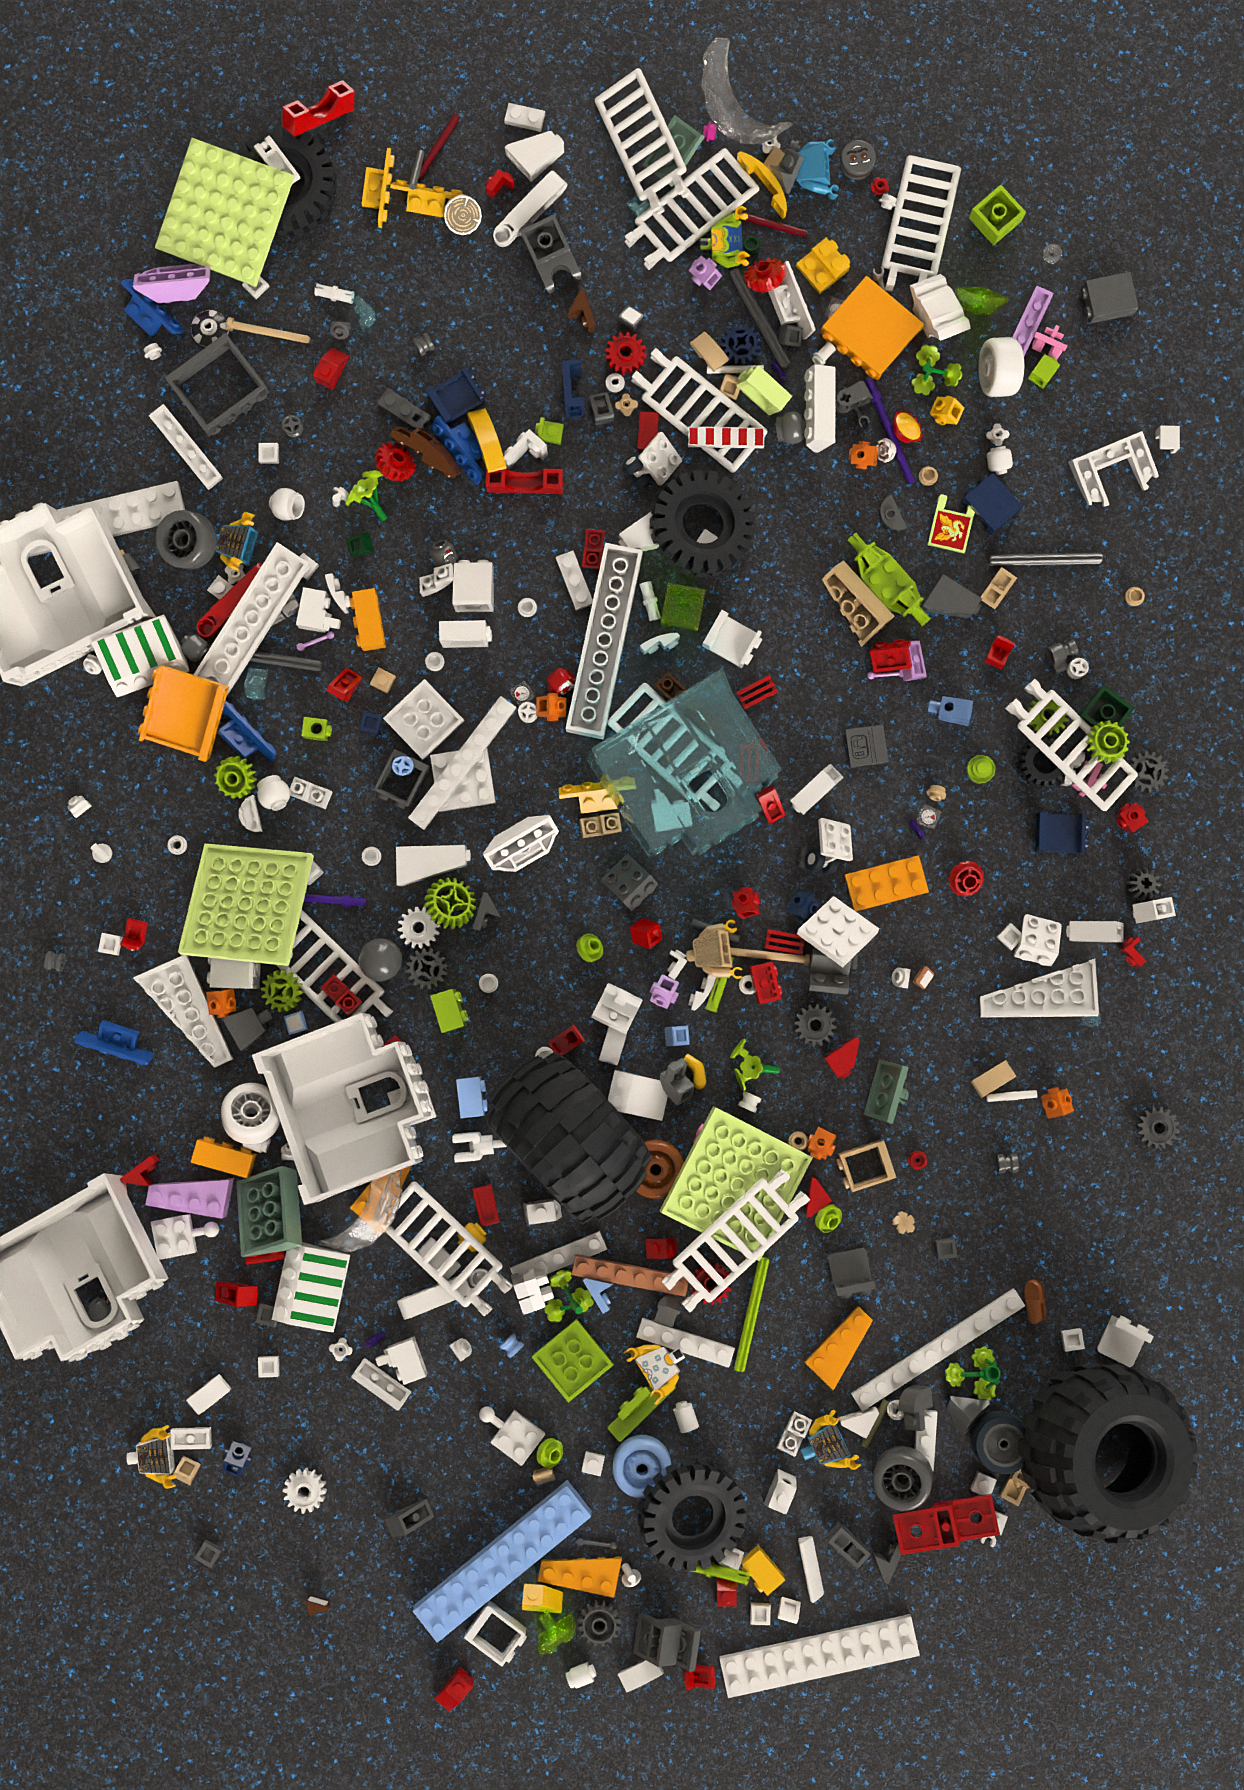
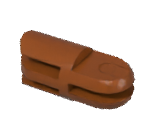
M1032 1279L1025 1284L1024 1294L1028 1321L1036 1324L1047 1318L1045 1294L1042 1283L1039 1280Z

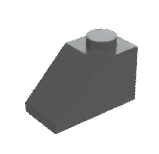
M424 1499L398 1510L387 1517L385 1521L391 1536L399 1537L406 1536L432 1519L434 1515L427 1499Z

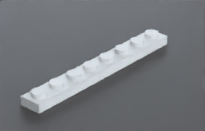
M502 696L499 697L408 817L411 821L425 830L516 710L514 705Z

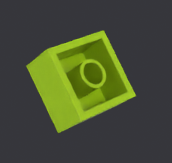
M1000 185L972 209L969 219L994 246L1022 222L1026 211Z
M450 989L430 996L441 1033L467 1026L466 1022L469 1021L466 1010H462L460 1003H463V998L460 992H457L456 989Z

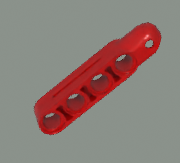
M262 563L254 566L198 621L196 628L199 635L203 638H211L224 627L262 567Z

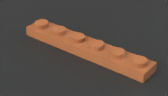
M575 1254L571 1272L575 1276L686 1297L689 1283L683 1276L669 1290L661 1280L670 1275L671 1272Z

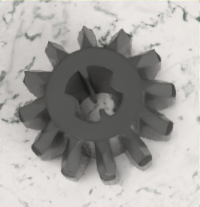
M1144 867L1142 871L1136 869L1135 874L1129 875L1132 880L1127 881V884L1132 885V888H1129L1128 891H1135L1134 898L1140 896L1141 900H1145L1146 897L1152 899L1153 894L1159 893L1155 887H1160L1162 884L1156 883L1160 876H1153L1154 870L1148 872V868ZM1141 881L1147 883V886L1141 885Z

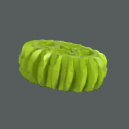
M449 877L445 879V882L439 879L438 884L433 883L431 885L432 888L427 890L428 895L424 898L427 902L424 904V907L429 909L426 915L432 914L433 916L430 920H438L437 926L444 923L443 927L445 929L450 924L451 929H454L456 925L462 927L463 923L467 924L469 918L473 917V911L476 909V906L473 904L476 903V899L471 898L474 892H468L470 886L463 887L464 881L458 884L456 878L452 882ZM442 891H449L447 896H436ZM438 907H441L444 913H442ZM453 911H464L458 916H451Z

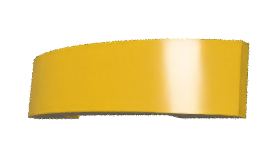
M740 151L737 154V162L749 175L754 172L773 195L771 206L784 219L786 217L787 204L778 180L762 162Z
M486 409L467 412V417L479 443L487 472L506 469L502 449Z

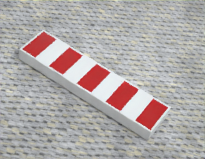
M688 427V447L764 448V428Z

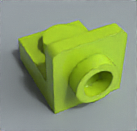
M541 417L540 423H536L535 434H538V437L543 442L561 445L564 424L545 421V418Z

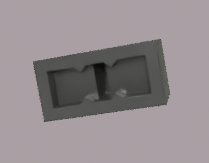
M839 1521L826 1535L828 1542L857 1569L871 1555L868 1547Z

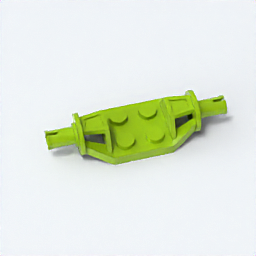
M857 532L854 533L853 537L851 536L847 541L858 552L854 560L858 565L860 579L888 610L900 613L903 617L912 614L921 626L925 625L931 618L920 607V603L924 598L920 597L915 582L889 553L875 546V542L866 545ZM863 557L865 558L866 562H867L868 565H869V568H868V569H867V567H866V565H865V563H864V561H863V559H862ZM901 601L908 609H905L897 602Z

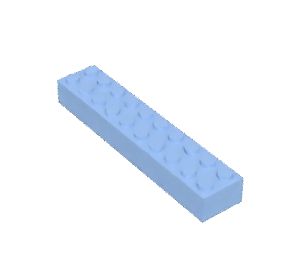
M565 1481L418 1601L414 1606L413 1613L438 1643L591 1517L592 1510L569 1481Z

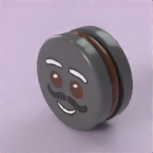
M862 140L848 143L844 147L840 158V168L843 174L853 180H861L869 176L876 161L873 147Z

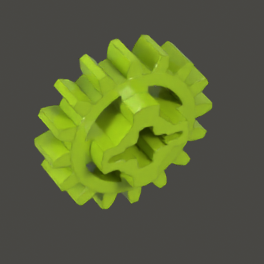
M285 969L281 972L276 970L273 974L267 975L268 979L263 980L266 986L261 988L262 991H265L262 998H267L265 1004L271 1003L272 1010L278 1007V1012L284 1009L289 1011L291 1007L297 1006L296 1002L302 1000L299 995L303 994L304 991L299 990V987L303 984L297 983L299 977L293 978V972L287 974Z

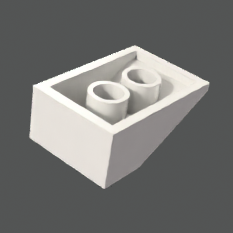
M615 1070L608 1101L617 1111L662 1121L668 1096L663 1090L660 1080Z

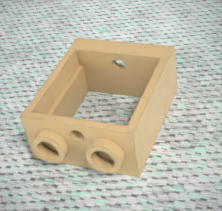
M882 1139L838 1153L837 1165L839 1170L844 1171L845 1177L842 1179L845 1188H849L851 1192L896 1178L885 1142ZM876 1148L885 1174L854 1184L845 1158Z

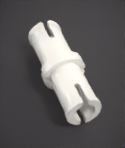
M319 283L316 284L315 296L330 298L334 302L338 300L350 304L353 303V291L338 289V286L329 287Z
M651 581L639 584L649 622L661 619L657 605L658 599L654 595Z

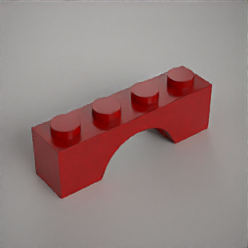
M342 80L328 86L323 98L312 107H305L298 100L283 106L282 126L295 137L354 110L355 91Z
M486 469L487 493L563 494V469H542L532 473L514 472L508 469L488 473Z

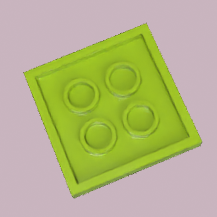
M577 1318L531 1356L568 1403L614 1365Z

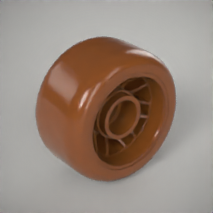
M660 1139L646 1140L644 1143L649 1149L651 1161L645 1168L647 1176L636 1192L651 1199L667 1197L684 1164L683 1158L677 1148L667 1141ZM654 1164L661 1167V1172L657 1175L650 1172V1167Z

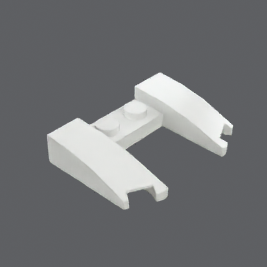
M1142 431L1068 462L1088 505H1092V502H1102V506L1105 507L1109 505L1097 470L1116 462L1128 459L1142 491L1149 488L1146 483L1152 476L1155 478L1159 476Z

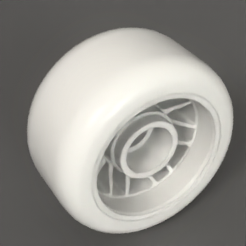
M1013 337L990 338L981 348L978 365L979 381L982 391L987 396H1012L1021 387L1024 375V355L1021 344Z
M258 1083L241 1084L233 1088L223 1100L221 1107L222 1124L226 1133L235 1141L249 1145L258 1144L266 1141L276 1132L280 1119L268 1087ZM248 1114L256 1115L254 1117H247Z

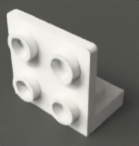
M530 429L526 433H521L517 438V443L513 447L510 446L504 453L506 468L510 470L528 449H530L529 452L535 458L539 457L544 460L548 456L546 444Z

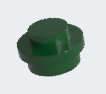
M754 236L746 237L742 242L743 251L747 252L750 256L757 254L760 250V241Z

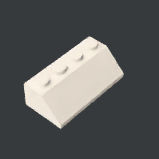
M814 364L806 370L804 376L806 382L804 395L806 401L804 413L806 428L804 437L806 438V446L818 453L835 443V367Z

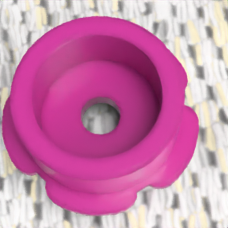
M711 122L708 123V126H704L703 136L707 142L709 140L714 141L716 137V125L711 124Z

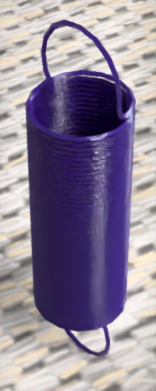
M777 361L770 364L780 381L784 382L787 376Z
M912 819L910 823L908 822L920 840L926 836L915 820Z
M381 1331L365 1340V1346L370 1347L384 1339L386 1336L385 1332Z

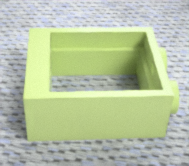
M759 365L754 368L750 367L747 371L744 370L737 378L739 382L736 386L768 415L781 411L792 397Z

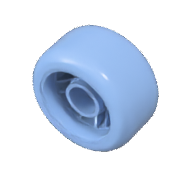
M634 1435L624 1440L617 1448L613 1458V1476L619 1488L634 1498H646L643 1491L647 1484L655 1486L652 1478L659 1472L663 1476L668 1474L665 1467L671 1465L669 1452L662 1442L649 1435ZM644 1464L647 1466V1470L640 1472L637 1470V1466Z

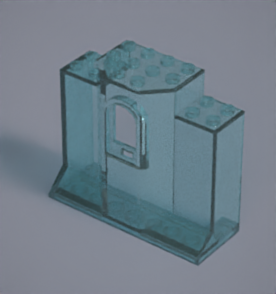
M723 668L592 747L586 759L648 856L660 854L667 848V844L672 846L679 842L681 838L692 855L698 853L700 856L712 847V843L716 846L724 841L728 835L737 833L744 825H749L760 817L759 813L763 809L754 797V794L763 788V784L768 786L779 778L778 774L782 771L732 693ZM699 766L700 770L691 775L690 771ZM710 769L727 796L726 805L717 812H707L687 783Z

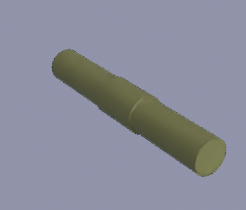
M883 1398L878 1408L879 1415L867 1438H863L862 1446L868 1448L890 1401Z

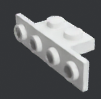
M789 261L783 263L786 277L783 278L781 286L768 292L781 325L797 322L798 327L803 328L802 338L804 340L816 329L794 277L793 270L790 267Z

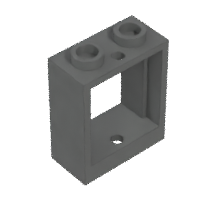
M394 749L374 791L378 793L377 797L385 801L389 798L395 801V806L403 810L405 807L410 809L430 767ZM400 756L411 758L414 769L421 772L407 801L383 790L393 770L392 763L394 759Z

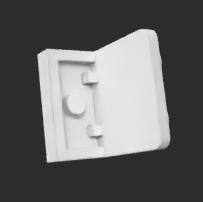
M1025 915L1023 918L1021 940L1015 949L1014 957L1045 966H1052L1059 954L1061 924L1036 916Z
M1112 1315L1097 1346V1351L1128 1367H1132L1144 1341L1151 1343L1154 1336L1148 1333V1328L1140 1324L1135 1327L1130 1324L1131 1320L1123 1316L1117 1318Z

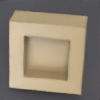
M378 667L370 685L388 694L396 676Z

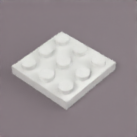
M425 679L383 718L422 760L464 722V719Z
M487 748L439 812L496 803ZM458 751L430 755L434 783Z
M833 896L798 929L797 934L841 967H844L878 933L879 928Z

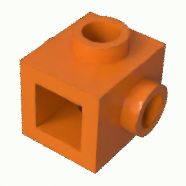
M859 441L858 445L853 444V448L849 450L851 464H856L858 469L876 466L879 447L870 446V442Z
M548 693L547 696L536 697V716L545 717L547 721H558V718L566 717V698L559 697L558 693Z
M234 988L206 992L209 1015H217L218 1018L228 1017L229 1013L237 1011Z
M1051 1088L1047 1090V1094L1041 1096L1042 1105L1048 1119L1064 1116L1074 1111L1072 1099L1067 1089Z
M818 1127L815 1134H811L806 1143L809 1145L808 1152H810V1155L818 1160H821V1158L826 1160L828 1155L832 1156L836 1148L833 1145L836 1135Z

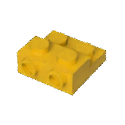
M827 237L796 263V267L819 295L848 273L850 268L849 258L845 254L841 255L837 251L838 246L834 240L829 241Z

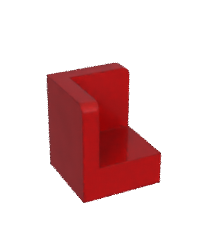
M641 918L630 927L634 944L651 949L662 940L659 923Z

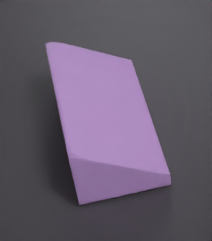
M911 641L909 650L912 667L911 669H902L904 681L927 677L920 641Z

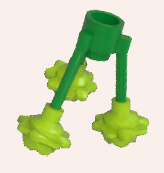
M983 1346L980 1349L976 1348L975 1354L971 1356L974 1360L973 1365L979 1367L981 1372H964V1369L958 1363H950L948 1369L945 1370L946 1381L950 1382L952 1387L960 1386L965 1377L982 1376L979 1381L974 1382L975 1389L973 1393L978 1395L977 1398L979 1400L990 1401L991 1398L995 1397V1385L999 1384L998 1379L1001 1373L997 1363L994 1362L993 1351Z

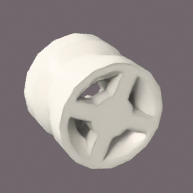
M1076 658L1067 665L1066 671L1070 678L1080 679L1088 672L1089 666L1086 660Z
M531 702L522 703L518 709L520 719L526 723L535 721L537 719L536 706Z
M744 1091L743 1099L739 1101L738 1105L756 1113L757 1103H760L761 1098Z

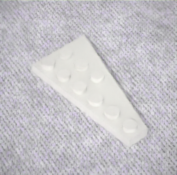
M182 955L133 978L153 998L173 1023L183 1031L185 1036L193 1042L213 1067L233 1060L215 1016L209 1015L206 995L188 955Z
M1095 959L1032 979L1023 984L1014 985V987L981 996L980 1017L1098 1016L1099 1006Z

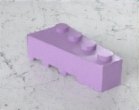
M234 1178L153 1184L149 1186L146 1205L222 1219L228 1213Z

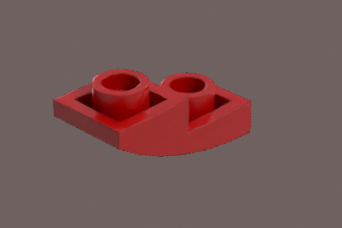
M586 529L582 567L600 569L605 531Z
M335 974L320 987L348 1016L362 1003Z

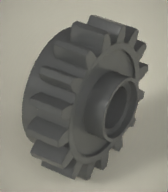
M816 1004L813 1009L811 1005H808V1010L802 1008V1014H796L799 1020L794 1022L795 1025H798V1028L794 1031L800 1032L798 1039L805 1038L804 1044L811 1041V1046H815L816 1042L822 1046V1040L829 1042L828 1036L835 1035L831 1030L837 1028V1026L832 1025L836 1018H830L832 1011L826 1013L825 1006L819 1009V1004ZM815 1019L820 1023V1027L816 1031L810 1027L811 1021Z
M1159 1106L1157 1111L1155 1107H1150V1111L1143 1110L1144 1115L1138 1116L1140 1121L1135 1124L1139 1128L1136 1134L1141 1135L1139 1140L1146 1141L1145 1145L1148 1147L1152 1145L1153 1149H1158V1146L1165 1149V1144L1172 1146L1171 1139L1177 1140L1178 1138L1175 1136V1133L1180 1132L1179 1129H1176V1126L1180 1123L1174 1121L1176 1115H1169V1109L1163 1111V1107ZM1156 1123H1159L1161 1129L1156 1133L1154 1126Z
M595 1600L594 1606L588 1603V1610H581L583 1616L578 1618V1622L581 1623L578 1625V1630H583L581 1637H586L587 1643L593 1642L594 1646L601 1644L603 1647L606 1642L612 1643V1637H618L617 1631L621 1630V1625L617 1623L621 1622V1617L617 1616V1609L612 1611L613 1604L610 1603L608 1606H605V1600H603L601 1605H598L597 1600ZM600 1620L603 1621L605 1624L601 1627H598L594 1623Z

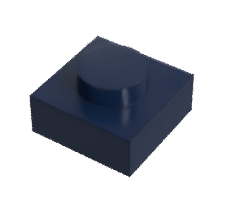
M364 711L359 730L379 735L383 716Z

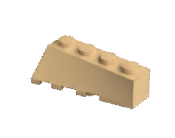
M844 560L834 566L822 579L834 601L837 600L840 605L842 615L846 616L851 625L849 627L852 632L857 634L861 647L895 617Z

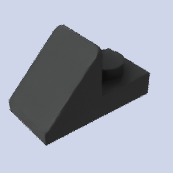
M792 149L786 150L780 167L770 165L771 172L778 180L782 190L787 194H790L804 159L802 155Z
M608 392L589 396L595 425L614 422V413Z
M486 892L483 893L473 925V929L477 931H482V928L486 929L489 920L486 917L487 914L501 918L490 895Z
M894 1540L893 1544L888 1546L886 1551L887 1557L873 1551L882 1578L888 1585L901 1558L897 1540Z

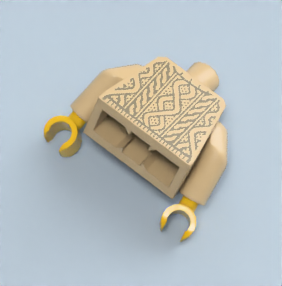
M728 920L725 925L721 923L707 926L699 934V938L693 940L694 950L686 952L687 960L689 962L695 961L696 967H701L705 973L714 977L733 976L735 979L742 978V976L737 977L734 975L735 970H742L740 967H735L733 970L729 969L732 967L728 932L735 933L737 928L731 929L728 926L735 924V921Z

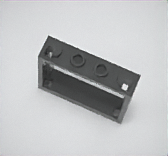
M226 333L165 377L209 437L219 433L223 426L234 422L239 414L249 411L254 403L264 400L269 393L265 384ZM230 349L258 388L207 425L178 386Z

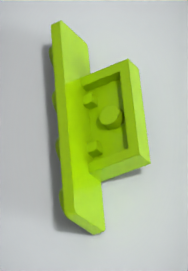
M641 1386L634 1392L633 1395L635 1397L630 1402L627 1400L619 1407L621 1411L617 1414L618 1417L608 1426V1430L619 1442H622L672 1392L655 1405L654 1403L658 1398L656 1396L649 1398L653 1391L652 1387L643 1388Z

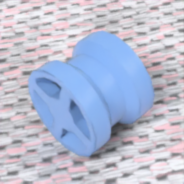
M400 756L394 759L392 768L396 774L403 776L412 772L414 764L411 758Z
M512 1333L499 1347L505 1350L507 1356L511 1358L524 1344L518 1341L516 1335Z

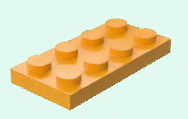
M919 855L844 875L855 912L929 892Z

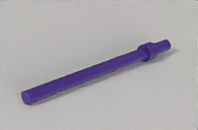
M869 378L865 382L873 396L871 402L876 406L888 438L896 446L895 455L907 484L911 485L915 483V480L898 439L893 432L891 422L881 401V393L877 391L873 379Z
M305 894L304 902L342 904L343 907H351V905L366 906V899L352 898L350 895L338 897Z

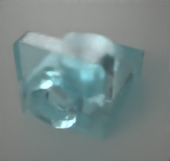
M357 295L353 299L354 310L362 317L358 322L364 330L366 327L373 325L377 316L374 310Z
M248 669L244 683L246 697L265 699L268 670Z

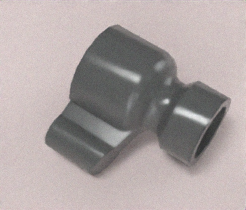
M1074 640L1066 642L1065 645L1058 643L1046 648L1047 657L1052 664L1055 674L1067 670L1066 659L1068 655L1074 656L1078 654V647Z

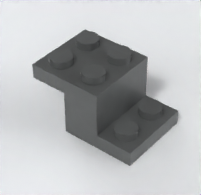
M812 945L809 962V991L848 995L849 971L852 959L844 967H841Z
M639 1613L633 1653L657 1667L677 1665L688 1672L695 1671L701 1631L675 1617L655 1619L646 1613Z

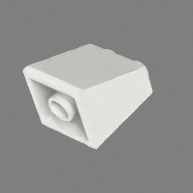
M459 560V563H454L453 606L455 611L494 612L492 562L478 560L477 563H470L469 560Z
M208 957V964H211V968L207 974V983L210 984V987L260 989L261 963Z

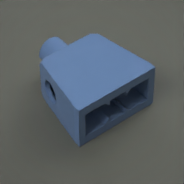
M942 696L941 702L930 700L928 712L939 713V720L969 726L973 701ZM946 708H951V709H953V710H952V711H946L945 709H946Z

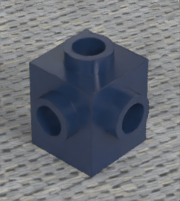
M805 890L804 893L796 891L787 912L797 918L808 921L818 911L821 902L815 899L816 895Z
M233 1441L231 1447H227L222 1459L225 1460L222 1471L241 1477L244 1468H249L253 1457L250 1456L251 1448L244 1443Z

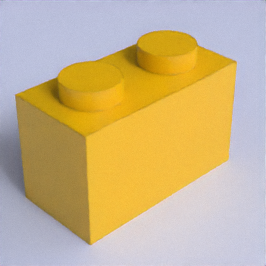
M759 1544L742 1558V1571L750 1572V1576L755 1580V1587L761 1593L764 1591L768 1596L785 1581L784 1574Z

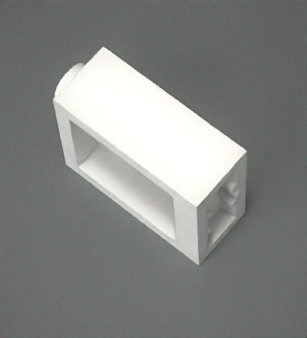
M485 620L439 621V641L443 648L488 647V641H492V631L490 626H487Z
M489 1600L465 1632L464 1639L500 1666H503L505 1662L509 1663L512 1660L517 1645L521 1646L526 1640V1627ZM492 1613L517 1631L503 1653L477 1634Z

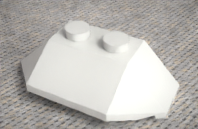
M550 815L527 817L496 835L483 852V856L492 870L516 872L549 853L555 836L559 831Z

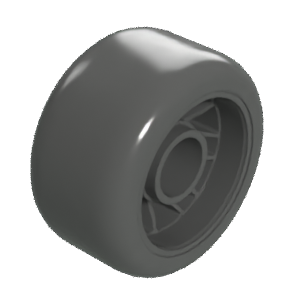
M187 510L171 512L162 519L156 531L157 550L163 560L174 567L187 570L201 568L212 559L216 551V531L212 523L201 514Z
M907 1446L892 1447L882 1453L875 1464L872 1476L873 1487L878 1498L888 1507L900 1511L916 1509L930 1495L933 1483L932 1467L927 1458L918 1450ZM900 1474L907 1476V1478L900 1477Z

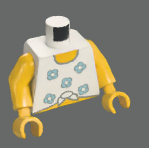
M643 1345L624 1351V1354L628 1352L632 1356L627 1359V1362L635 1359L653 1389L649 1398L656 1396L658 1399L654 1404L657 1405L662 1398L675 1388L679 1379L678 1373L680 1372L676 1363L685 1358L682 1351L677 1348L669 1354L668 1350L660 1345Z

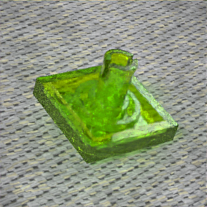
M545 1611V1615L542 1613L538 1617L546 1629L538 1635L537 1650L541 1656L546 1653H552L556 1650L557 1645L562 1642L567 1643L574 1637L575 1619L572 1614H569L557 1623L549 1611Z

